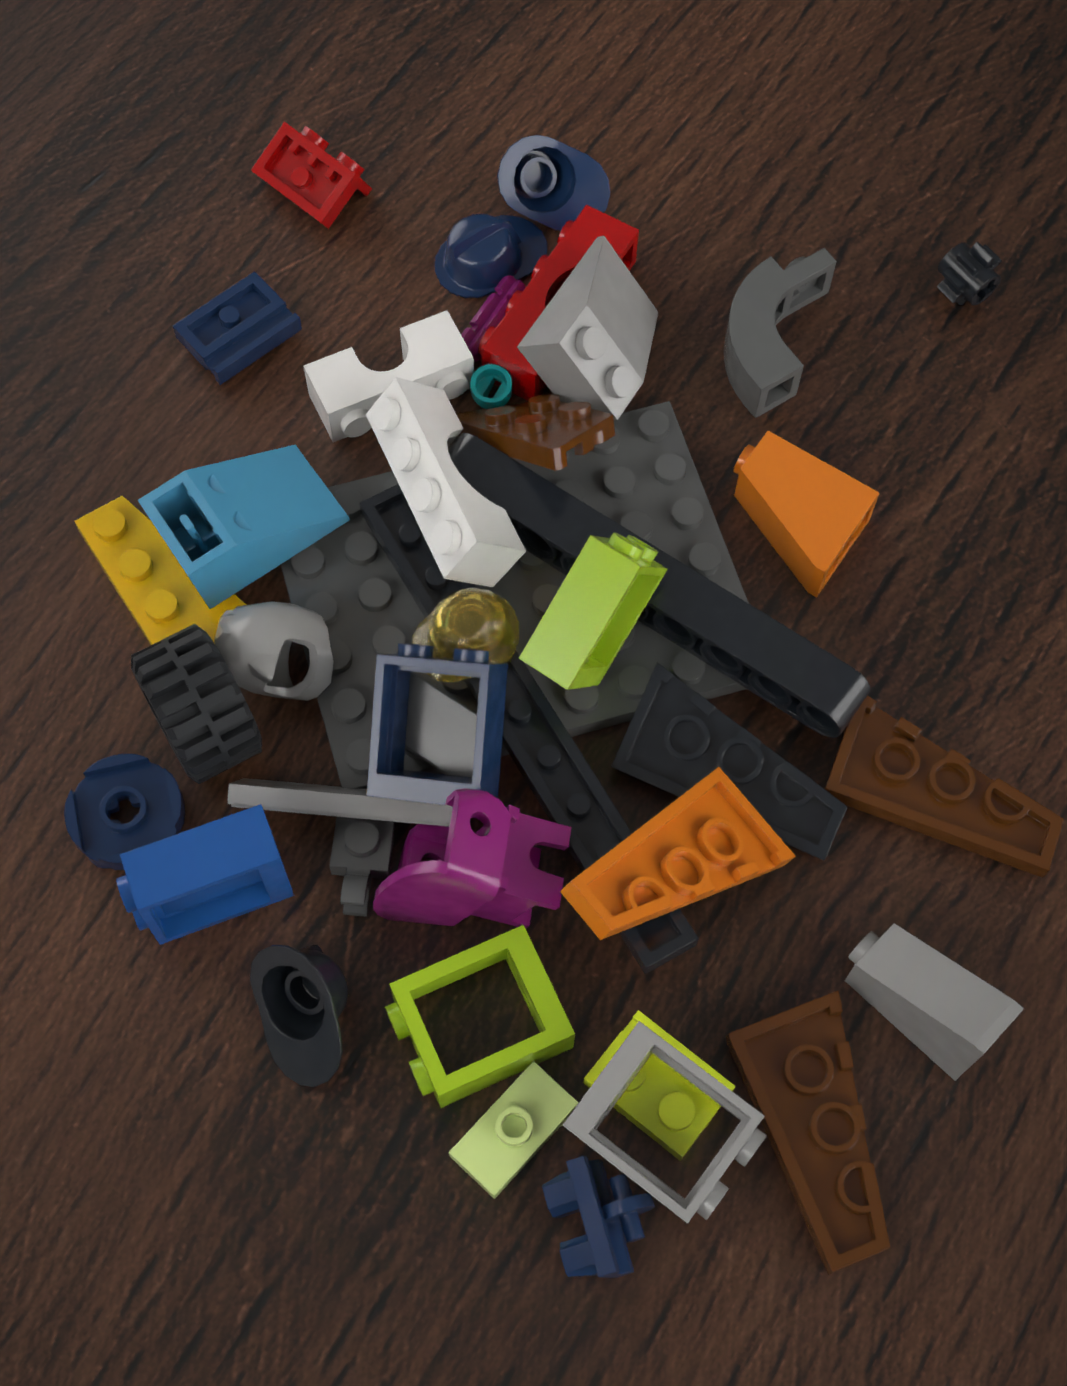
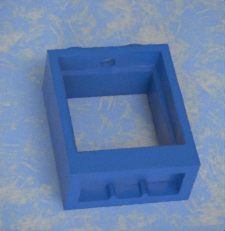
M262 804L120 854L126 875L116 878L123 904L128 913H133L139 930L149 928L160 945L294 896Z

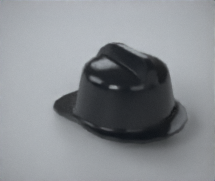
M271 945L258 952L251 963L250 982L259 1007L266 1041L273 1060L285 1076L299 1085L315 1087L328 1082L339 1069L343 1049L338 1017L347 1004L349 991L347 981L340 967L328 955L324 954L318 945L306 946L300 950L285 945Z

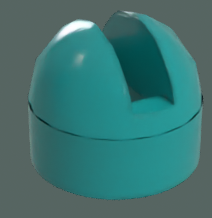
M487 364L481 366L473 373L470 381L471 394L474 401L480 407L492 409L505 406L509 402L512 395V379L506 369L499 365ZM495 380L502 383L494 397L487 398Z

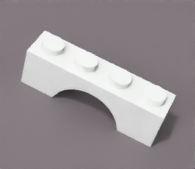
M395 377L366 413L367 419L443 578L494 587L522 557L526 550L506 510L478 493L462 477L452 462L448 447L464 428L445 391Z

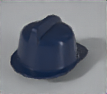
M537 134L522 137L509 146L500 161L497 178L499 192L506 204L519 214L550 228L561 231L568 220H576L586 205L603 213L608 207L610 198L609 180L600 163L589 155L551 137Z
M472 214L462 218L452 227L447 241L441 245L435 257V273L440 284L451 294L463 298H481L496 292L494 290L495 287L507 275L520 280L532 274L540 257L544 254L547 255V241L543 232L535 224L521 217L509 215L494 217L487 214Z

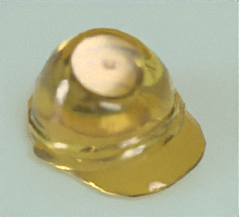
M467 588L456 591L443 599L431 614L419 623L412 635V644L434 646L433 657L453 658L454 648L489 651V662L506 663L512 658L519 644L520 624L514 609L506 599L487 589ZM426 673L430 677L443 682H457L470 678L467 676Z

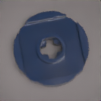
M118 754L95 762L83 773L85 778L78 784L75 792L71 788L65 802V824L71 839L77 848L96 867L102 869L124 870L120 854L180 833L185 820L183 795L173 775L165 768L163 769L159 765L151 763L148 758L138 754ZM130 800L133 807H140L139 814L135 815L131 822L121 824L120 820H110L111 814L119 811V802Z

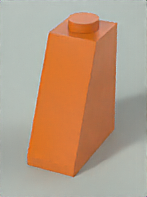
M767 431L756 447L748 444L740 454L733 469V472L738 474L734 496L805 590L811 595L818 597L869 522L879 492L774 433Z

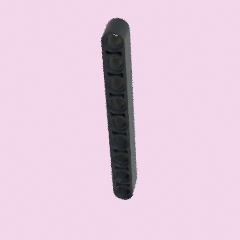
M462 433L449 446L448 452L451 460L462 477L478 493L506 510L525 550L566 576L590 535L610 538L613 532L626 538L628 535H631L657 550L658 553L654 561L668 570L638 621L815 732L830 738H837L870 693L868 681L850 665L480 438L469 433Z

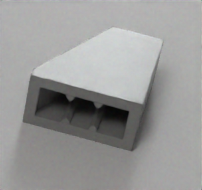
M895 923L880 938L873 931L868 933L848 956L855 965L845 979V982L954 1081L991 1047L1024 1009L1015 1000Z

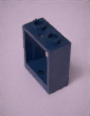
M398 643V654H377L367 796L445 805L447 797L455 789L468 788L487 791L498 798L508 663L489 662V651L454 648L453 658L433 657L434 646ZM411 671L480 678L472 777L404 770Z

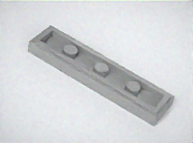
M242 778L229 783L228 804H231V807L249 809L262 804L263 810L450 827L453 810L452 806L369 797L367 796V789H350L340 786Z

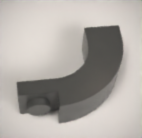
M825 248L808 257L801 256L796 258L784 270L772 256L747 275L733 298L724 344V363L733 390L754 418L797 395L804 365L781 339L776 325L783 318L829 293L837 261Z

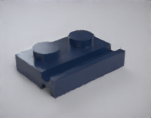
M255 271L173 325L176 338L206 370L209 369L215 375V379L220 385L302 330L300 317L296 313L292 314L286 307V303Z

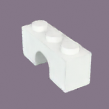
M447 310L400 328L404 362L395 369L374 371L366 368L358 360L352 347L303 366L309 396L333 443L346 437L361 436L372 428L366 413L395 377L444 390L449 400L462 395L467 389L471 388L470 381L474 373L473 356Z

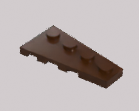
M867 695L847 724L825 790L846 806L1043 878L1050 870L1064 819L1000 778L994 781L969 765L970 759L952 748L947 752L920 735L922 729L901 717L898 721L876 707L877 701Z
M839 990L728 1033L725 1039L755 1109L764 1115L761 1121L828 1275L891 1248L874 1164L870 1162L864 1132L867 1128L862 1104L858 1102L852 1072L854 1064L849 1041H846L841 1017L843 1010Z

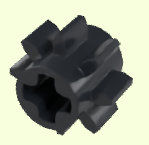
M966 242L960 243L952 248L941 260L938 271L945 279L939 283L937 288L952 303L957 302L961 306L968 300L972 305H978L986 300L1000 284L1001 277L993 269L1002 260L986 244L982 246L979 242H976L971 248Z

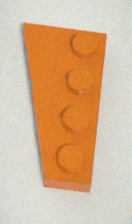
M718 767L571 880L560 892L596 936L602 940L781 868L796 856L724 771Z

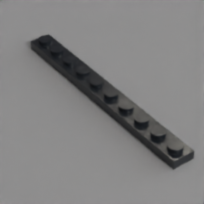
M399 484L360 502L362 516L448 656L453 658L454 648L489 651V662L508 663L502 743L549 820L572 827L569 847L567 849L581 872H583L630 836L632 832L525 663L519 659L520 655L475 584L443 578ZM461 676L478 703L480 678ZM680 908L620 932L621 937L644 974L697 945L699 939Z

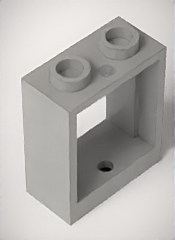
M640 1021L563 1124L566 1129L686 1223H689L695 1213H698L705 1220L709 1218L729 1189L719 1181L721 1176L733 1160H736L745 1167L767 1136L757 1128L764 1118L763 1114ZM652 1054L740 1120L738 1126L686 1198L678 1194L597 1130Z

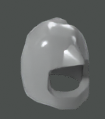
M271 601L243 605L233 610H226L219 619L214 643L239 687L255 694L308 701L317 698L331 684L334 660L330 647L328 628L322 616L315 611L295 604ZM292 642L305 645L309 649L310 666L304 680L293 686L289 676L288 666Z

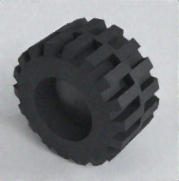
M193 624L131 655V670L189 778L201 784L262 752L260 731L239 686L211 637L198 625Z

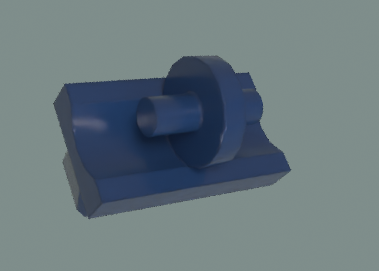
M581 1156L566 1161L569 1171L558 1175L542 1186L548 1210L553 1218H562L580 1212L585 1227V1235L560 1243V1255L566 1275L568 1277L598 1275V1277L618 1278L633 1273L634 1269L626 1242H634L645 1238L639 1214L655 1207L652 1195L644 1193L633 1196L628 1177L625 1174L607 1179L601 1159L588 1160L587 1156Z

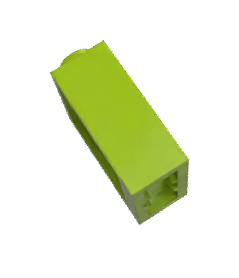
M613 532L610 538L590 535L519 659L566 690L598 686L668 570L654 561L658 551L631 535H628L627 538Z
M524 925L390 983L394 1003L385 1006L387 1015L398 1040L410 1037L419 1058L410 1061L409 1065L422 1096L434 1092L440 1108L526 1070L533 1061L539 1064L574 1047L575 1032ZM506 959L540 1033L446 1075L414 1000Z

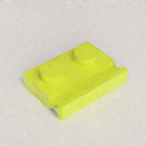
M639 1010L584 1077L583 1081L587 1087L590 1088L640 1021L732 1092L736 1087ZM652 1054L613 1108L681 1161L716 1115L721 1105Z

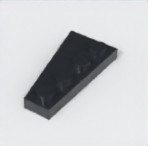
M657 662L611 767L678 797L691 789L716 768L720 767L785 844L824 861L847 810V806Z

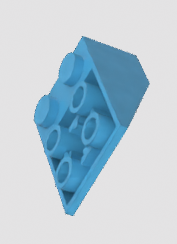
M296 445L185 470L138 499V502L209 609L215 607L350 520L347 513Z

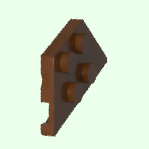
M555 394L534 396L528 399V403L456 413L464 428L460 434H472L511 458L554 471L568 466L566 452L574 448L575 455H585L593 450L595 445L604 443L615 436L613 414L591 409V404L588 402L560 401V396Z

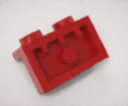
M284 122L251 171L329 229L356 189L366 197L371 192L372 188L360 178L365 169L343 152H340L336 159L325 152L329 143L309 127L305 126L300 133Z

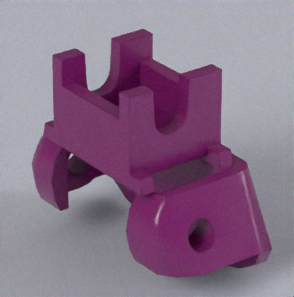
M468 788L455 789L447 797L445 804L453 807L450 827L417 824L412 828L404 843L398 870L381 882L375 890L373 901L375 913L387 920L455 926L463 919L473 915L516 927L524 925L526 929L530 926L533 906L537 905L553 910L560 908L562 896L560 891L563 889L564 878L538 869L541 849L533 846L542 845L565 850L569 847L572 827L519 813L520 808L512 805L505 807L500 799L487 791ZM470 818L480 820L484 826L474 833L470 826ZM429 858L432 859V861L421 862V859Z

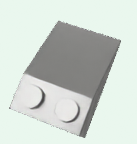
M599 236L517 348L551 392L560 396V401L566 403L588 402L591 404V409L613 414L614 420H618L644 382L658 311L606 237Z

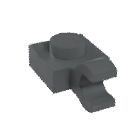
M337 816L330 870L331 875L344 876L340 900L341 904H344L343 915L367 917L372 878L386 879L390 875L396 822Z

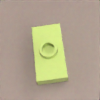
M533 1061L449 1151V1156L495 1199L563 1125L579 1102Z

